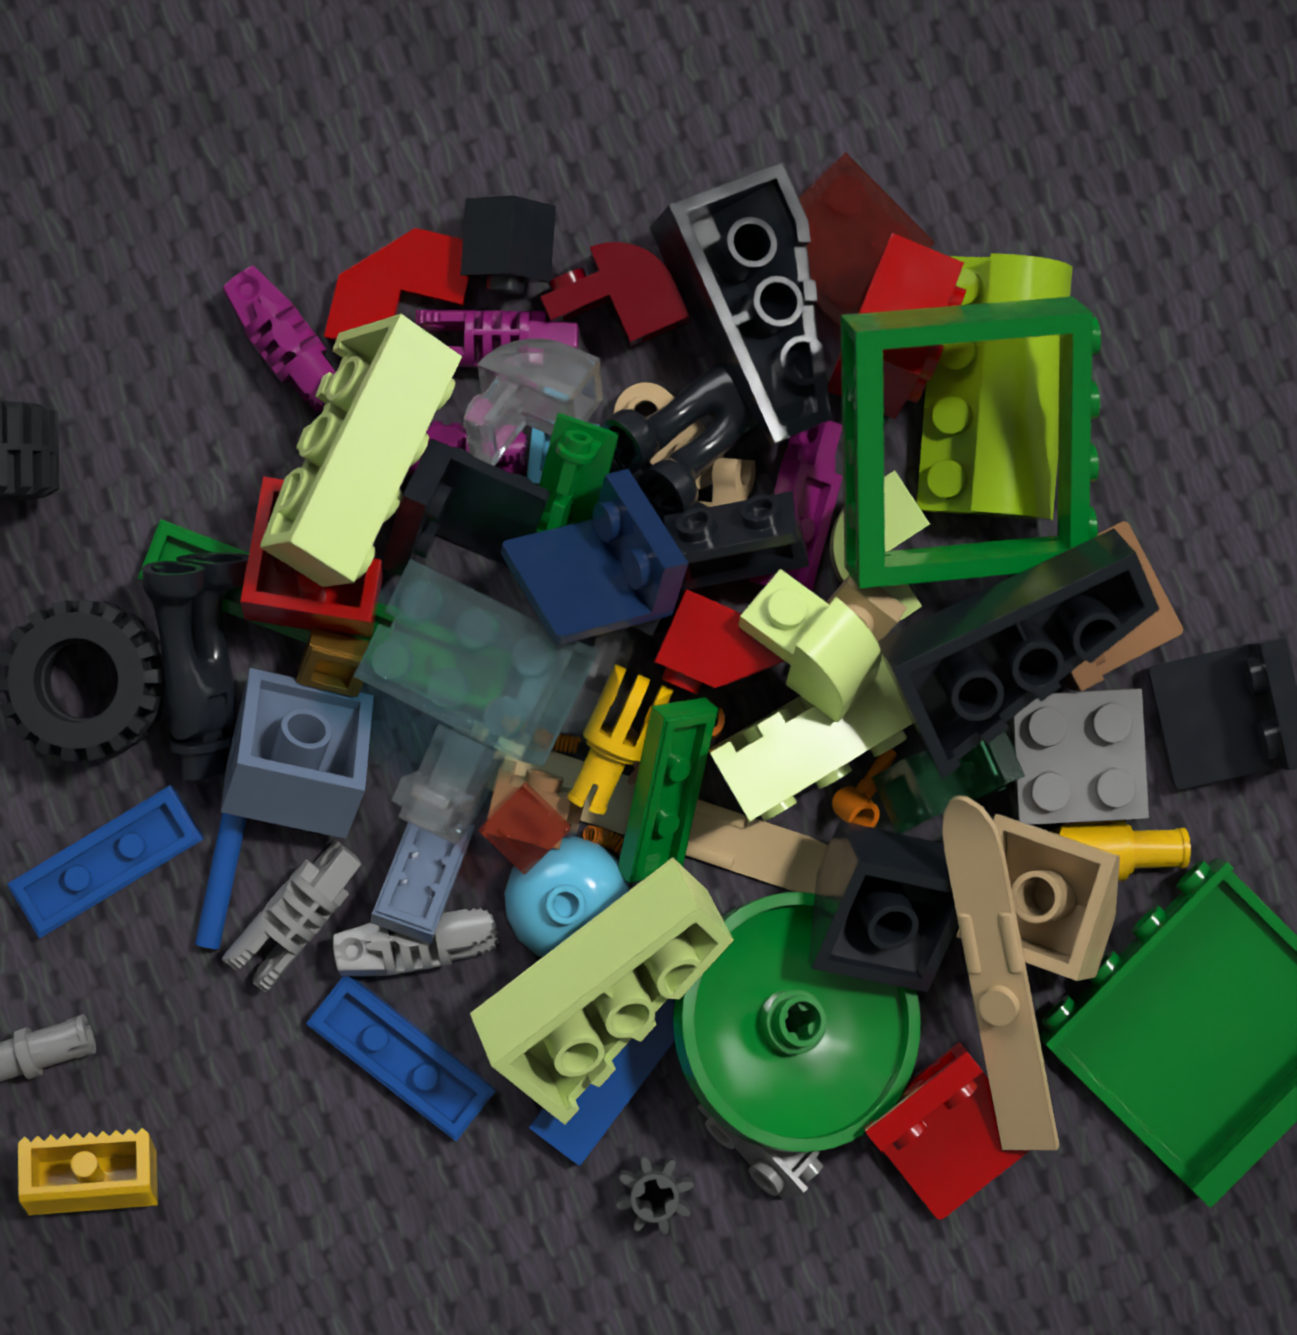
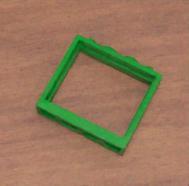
M1070 296L841 315L844 567L859 589L1019 574L1098 536L1097 516L1093 506L1090 505V483L1096 482L1099 475L1098 453L1095 445L1091 443V420L1097 419L1100 412L1099 390L1096 382L1092 380V356L1099 354L1101 331L1096 316H1093V312L1076 298ZM1060 335L1057 535L885 551L883 349Z

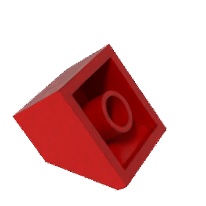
M687 589L655 660L656 663L666 667L661 679L695 694H698L702 683L717 688L785 661L738 627L742 613Z

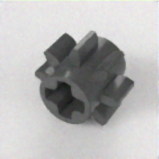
M643 1152L641 1154L642 1168L636 1174L628 1170L620 1171L619 1179L623 1184L631 1187V1193L617 1198L616 1206L617 1209L623 1210L633 1208L636 1213L634 1230L639 1231L648 1221L658 1223L662 1233L667 1234L669 1231L668 1218L675 1212L681 1216L688 1217L691 1214V1207L687 1202L679 1199V1193L689 1191L694 1187L693 1178L686 1176L679 1179L676 1178L673 1173L676 1165L675 1156H669L662 1166L652 1164L649 1155ZM656 1179L661 1189L671 1187L672 1190L665 1193V1204L654 1207L650 1198L639 1199V1196L645 1193V1182L648 1180Z

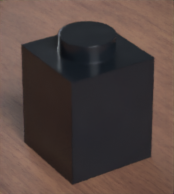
M514 195L466 198L460 275L485 280L486 291L499 294H524L525 283H550L556 206Z

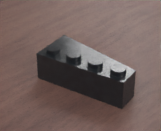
M1113 528L877 642L884 662L922 745L943 780L961 766L959 759L983 740L989 744L1009 728L1006 724L1007 721L1037 698L1040 702L1044 701L1062 687L1059 684L1062 678L1085 660L1092 663L1160 610L1137 553Z

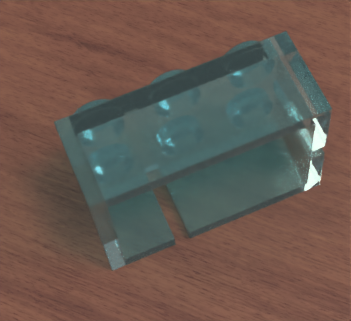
M410 559L385 610L386 613L395 617L391 627L378 624L354 677L458 730L471 733V737L518 761L544 766L597 657L599 649L581 640L562 645L555 644L540 620L435 568Z

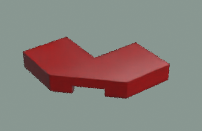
M414 228L340 273L324 337L328 340L336 341L340 332L396 316L402 292L464 307L471 277L460 275L463 239Z

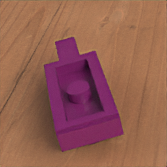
M831 420L790 437L774 489V494L793 491L808 552L809 567L784 572L811 592L843 475L835 473L836 459L834 458L842 425ZM777 573L752 577L750 581L766 586Z

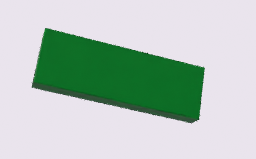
M707 698L655 705L651 708L618 865L621 876L628 883L643 881L672 857L683 867L718 708Z

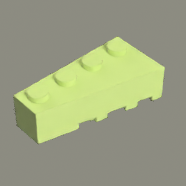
M402 314L338 334L332 351L342 357V360L334 375L330 372L323 375L315 396L325 403L323 412L312 424L303 429L296 447L299 450V454L305 458L302 467L294 469L285 477L260 545L262 549L322 587L353 583L369 568L375 555V547L372 544L380 527L398 508L402 498V491L399 489L409 467L416 463L424 453L429 441L426 431L435 412L448 401L455 387V380L452 377L462 356Z
M882 657L877 676L838 723L802 696H799L709 748V753L748 820L751 821L761 815L762 819L766 821L796 804L797 801L793 795L814 782L819 789H822L850 773L852 768L848 762L869 749L874 757H877L907 739L903 729L913 723Z
M672 857L477 1007L470 1015L491 1066L566 1125L579 1110L576 1099L590 1084L600 1087L616 1070L612 1062L616 1055L632 1038L641 1042L657 1025L654 1019L657 1010L667 999H680L730 945L733 938L708 890Z

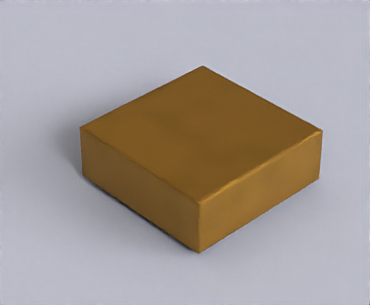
M313 627L299 663L296 682L358 697L373 660L375 643Z

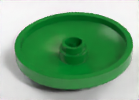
M786 892L761 897L746 902L722 916L733 941L680 999H675L673 1011L674 1040L678 1059L691 1090L706 1111L720 1125L743 1140L763 1148L786 1152L827 1150L849 1143L866 1133L864 1127L872 1120L876 1121L893 1108L899 1100L913 1072L920 1042L921 1020L916 990L811 969L808 960L815 893ZM787 1018L790 1020L789 1030H787L785 1024Z

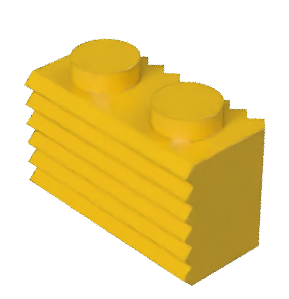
M143 1128L137 1134L128 1129L124 1135L115 1130L111 1136L102 1131L97 1137L89 1132L84 1138L76 1133L69 1139L63 1134L58 1140L50 1135L45 1141L37 1135L32 1142L23 1137L18 1143L19 1202L27 1210L28 1215L158 1205L156 1148L149 1133Z

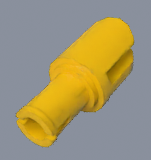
M614 664L583 732L590 750L572 790L567 795L568 800L582 808L592 785L597 784L598 786L590 801L588 811L604 815L608 809L607 805L625 765L633 764L634 761L640 762L652 706L668 704L674 691L661 685L646 714L641 730L635 739L627 733L645 695L650 679L639 674L637 675L614 726L605 725L603 721L618 693L617 690L626 671L625 668Z
M1125 820L1068 822L1050 831L1119 855L1118 882H1125L1134 869L1160 867L1187 868L1190 862L1191 845L1186 828H1176L1174 830H1132Z

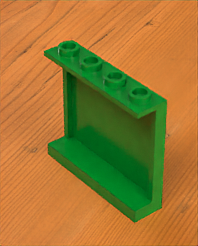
M1215 858L1209 865L1204 860H1200L1193 865L1176 884L1181 893L1164 910L1159 905H1156L1146 912L1131 930L1137 938L1120 955L1114 950L1105 954L1102 957L1096 977L1088 979L1091 984L1074 1001L1067 995L1046 1013L1041 1021L1046 1029L1039 1035V1039L1209 1208L1297 1122V935L1232 872L1234 868L1227 861Z

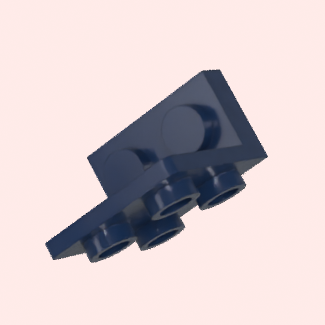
M629 469L605 474L598 504L593 509V519L506 540L503 542L501 550L502 557L552 641L558 645L671 616L688 565L686 558Z

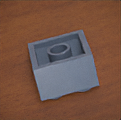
M249 668L228 756L220 812L346 839L365 792L374 695L360 692L358 697H352L299 684L296 682V678Z

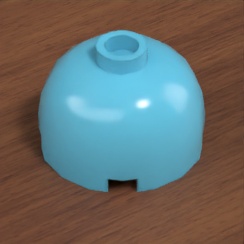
M577 836L563 837L560 849L539 844L529 848L512 868L504 892L506 918L517 939L535 955L544 957L630 891L629 883L621 876L618 869L619 860L598 843H593Z

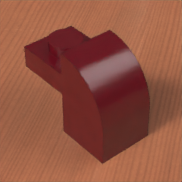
M605 242L589 247L597 272L586 276L583 268L567 272L548 283L552 292L540 296L550 322H565L611 302L630 348L689 323L688 311L666 266L646 249L630 243Z

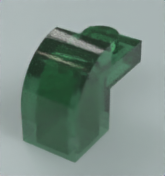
M1006 732L1001 733L989 744L984 740L959 759L961 766L943 780L926 751L907 757L871 777L895 832L903 834L943 818L944 811L953 797L967 796L977 803L1008 788L1007 785L1025 777L1017 759L1015 748L1008 739Z

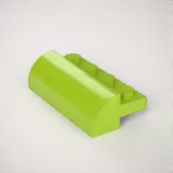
M991 253L990 257L950 256L964 262L956 283L957 286L967 290L961 305L1070 297L1073 266L1062 261L1035 256ZM1060 335L942 344L944 345L942 355L931 380L926 383L917 494V505L922 512L1053 520L1058 462Z

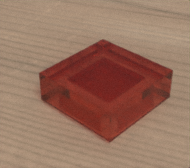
M525 781L480 826L478 831L526 875L570 831L572 825Z

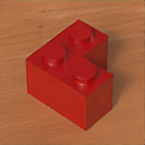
M892 233L879 260L858 314L959 306L962 304L967 291L956 285L964 262ZM944 345L883 349V415L896 419L906 400L918 403L927 381L929 382L934 374ZM841 353L828 382V392L842 397Z
M263 476L240 600L244 619L305 630H312L314 627L350 637L372 640L383 579L382 560L373 558L366 572L353 583L322 587L262 549L260 545L284 483L283 479Z

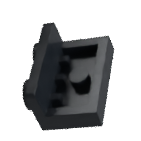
M793 491L773 495H757L748 500L707 508L696 507L688 509L683 513L664 516L666 529L688 562L681 585L682 591L777 573L780 569L788 571L809 567L807 547Z

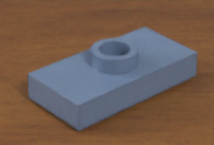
M415 805L372 912L370 923L431 944L473 837L475 826Z

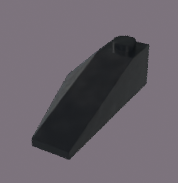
M780 162L669 204L649 228L679 293L770 444H776L831 420L824 351L823 344L818 341L814 303L818 301L816 282L811 280L807 245L811 242L809 222L783 163Z

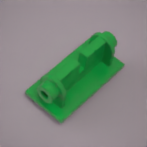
M558 412L539 483L540 487L550 492V497L535 533L593 519V509L598 504L605 474L610 472L619 433Z

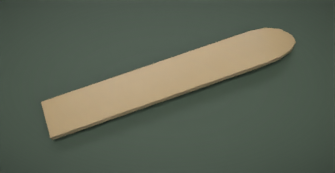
M508 736L491 791H494L499 768L504 759L517 762L515 775L525 777L528 769L542 770L563 777V787L573 788L584 761L549 749L546 750V748L541 749L540 746ZM621 774L604 815L588 811L590 801L598 786L593 784L585 800L581 821L625 835L636 782L630 785L627 782L629 776ZM698 799L686 856L791 891L815 893L816 875L829 845L807 835L756 818L749 821L744 814Z
M956 796L949 801L944 811L942 828L944 850L1002 1150H1057L1060 1145L1004 848L996 824L984 807L967 796Z

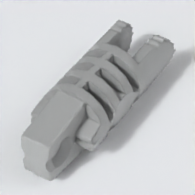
M334 840L313 864L305 859L292 873L290 879L270 899L263 911L259 912L225 952L222 961L235 970L237 968L240 969L271 936L278 944L257 968L252 979L254 981L253 984L266 993L302 952L304 946L324 926L330 915L335 913L349 895L344 887L361 865L357 856L340 842Z
M473 908L471 911L463 909L443 912L431 944L368 923L334 934L333 948L337 970L341 976H391L399 973L432 969L434 967L450 966L453 960L476 957L477 954L484 955L486 952L491 953L492 949H496V944L500 943L498 939L500 934L496 931L497 926L493 920L494 918L492 914H489L488 910L483 911L482 908L478 910Z

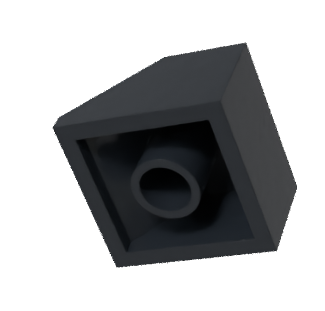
M840 820L816 875L808 960L811 969L928 992L959 925L945 857L944 843Z

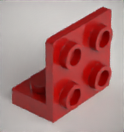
M960 1042L911 1079L893 1108L876 1121L872 1120L864 1127L866 1134L881 1152H885L925 1205L939 1220L947 1217L1030 1151L1002 1150L989 1079Z

